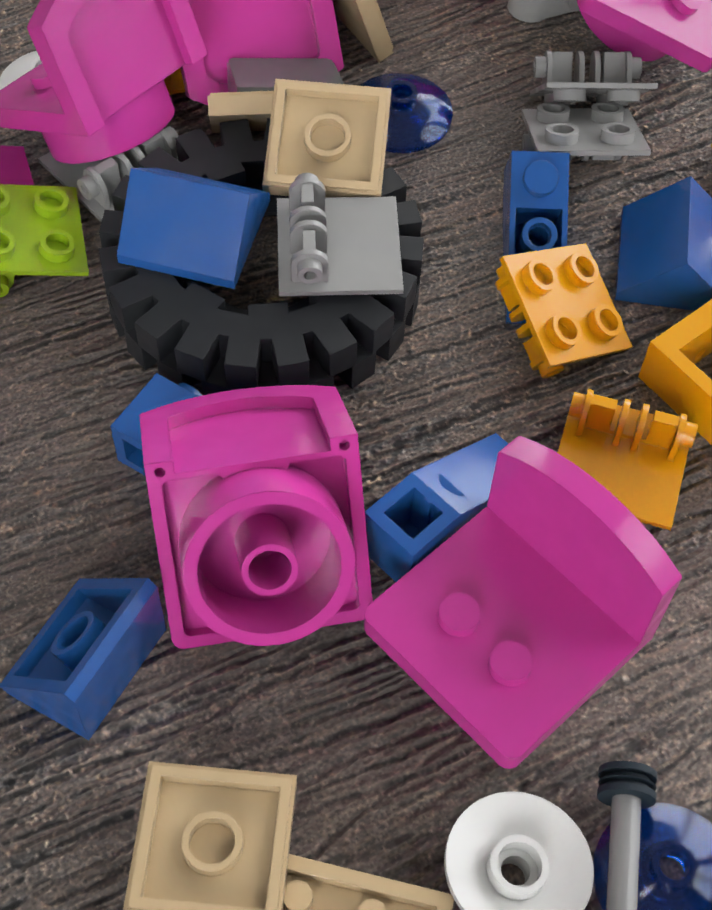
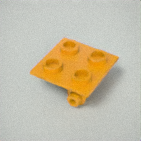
M586 243L507 255L499 259L502 266L496 270L499 279L495 282V286L501 292L508 311H512L509 314L511 322H519L526 319V323L516 330L518 338H526L533 335L523 345L531 361V369L539 370L543 379L563 371L564 364L621 352L633 347L623 326L621 316L616 311L599 273L598 265L593 259Z
M588 389L587 394L574 391L557 453L583 469L602 484L641 523L671 531L688 451L693 446L698 424L688 422L687 414L680 413L679 416L657 410L654 414L649 413V404L643 403L641 411L630 408V399L625 398L623 405L620 406L617 405L618 400L594 394L592 389Z

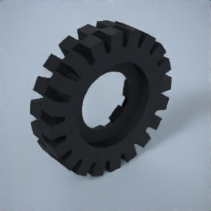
M267 118L264 140L253 141L248 119L220 122L221 146L215 147L204 131L198 128L175 138L178 160L158 147L138 162L139 168H161L263 191L262 184L270 118ZM392 167L384 170L381 197L396 196L403 294L308 296L289 307L288 302L250 304L248 305V310L238 308L226 303L225 299L212 293L204 282L118 263L117 250L129 176L125 175L112 193L114 210H104L99 230L102 248H98L112 320L119 337L125 335L128 352L145 370L157 363L159 375L176 384L186 383L193 386L200 380L202 393L207 395L240 388L266 386H334V375L337 374L353 389L375 374L376 355L387 361L390 360L404 341L405 325L412 326L418 305L424 244V238L421 237L422 220L415 200L406 201L407 185ZM270 195V202L264 215L277 216V198H289V196Z

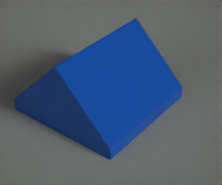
M131 168L117 250L118 263L235 289L270 202V192L161 168Z
M689 176L624 206L620 220L615 300L691 311L697 310L712 299V198L692 176Z
M79 578L0 683V688L10 696L83 738L90 740L166 631L158 587L149 578Z

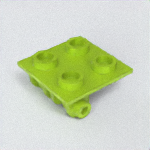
M0 184V298L8 294L9 289L14 284L15 275H89L76 187Z

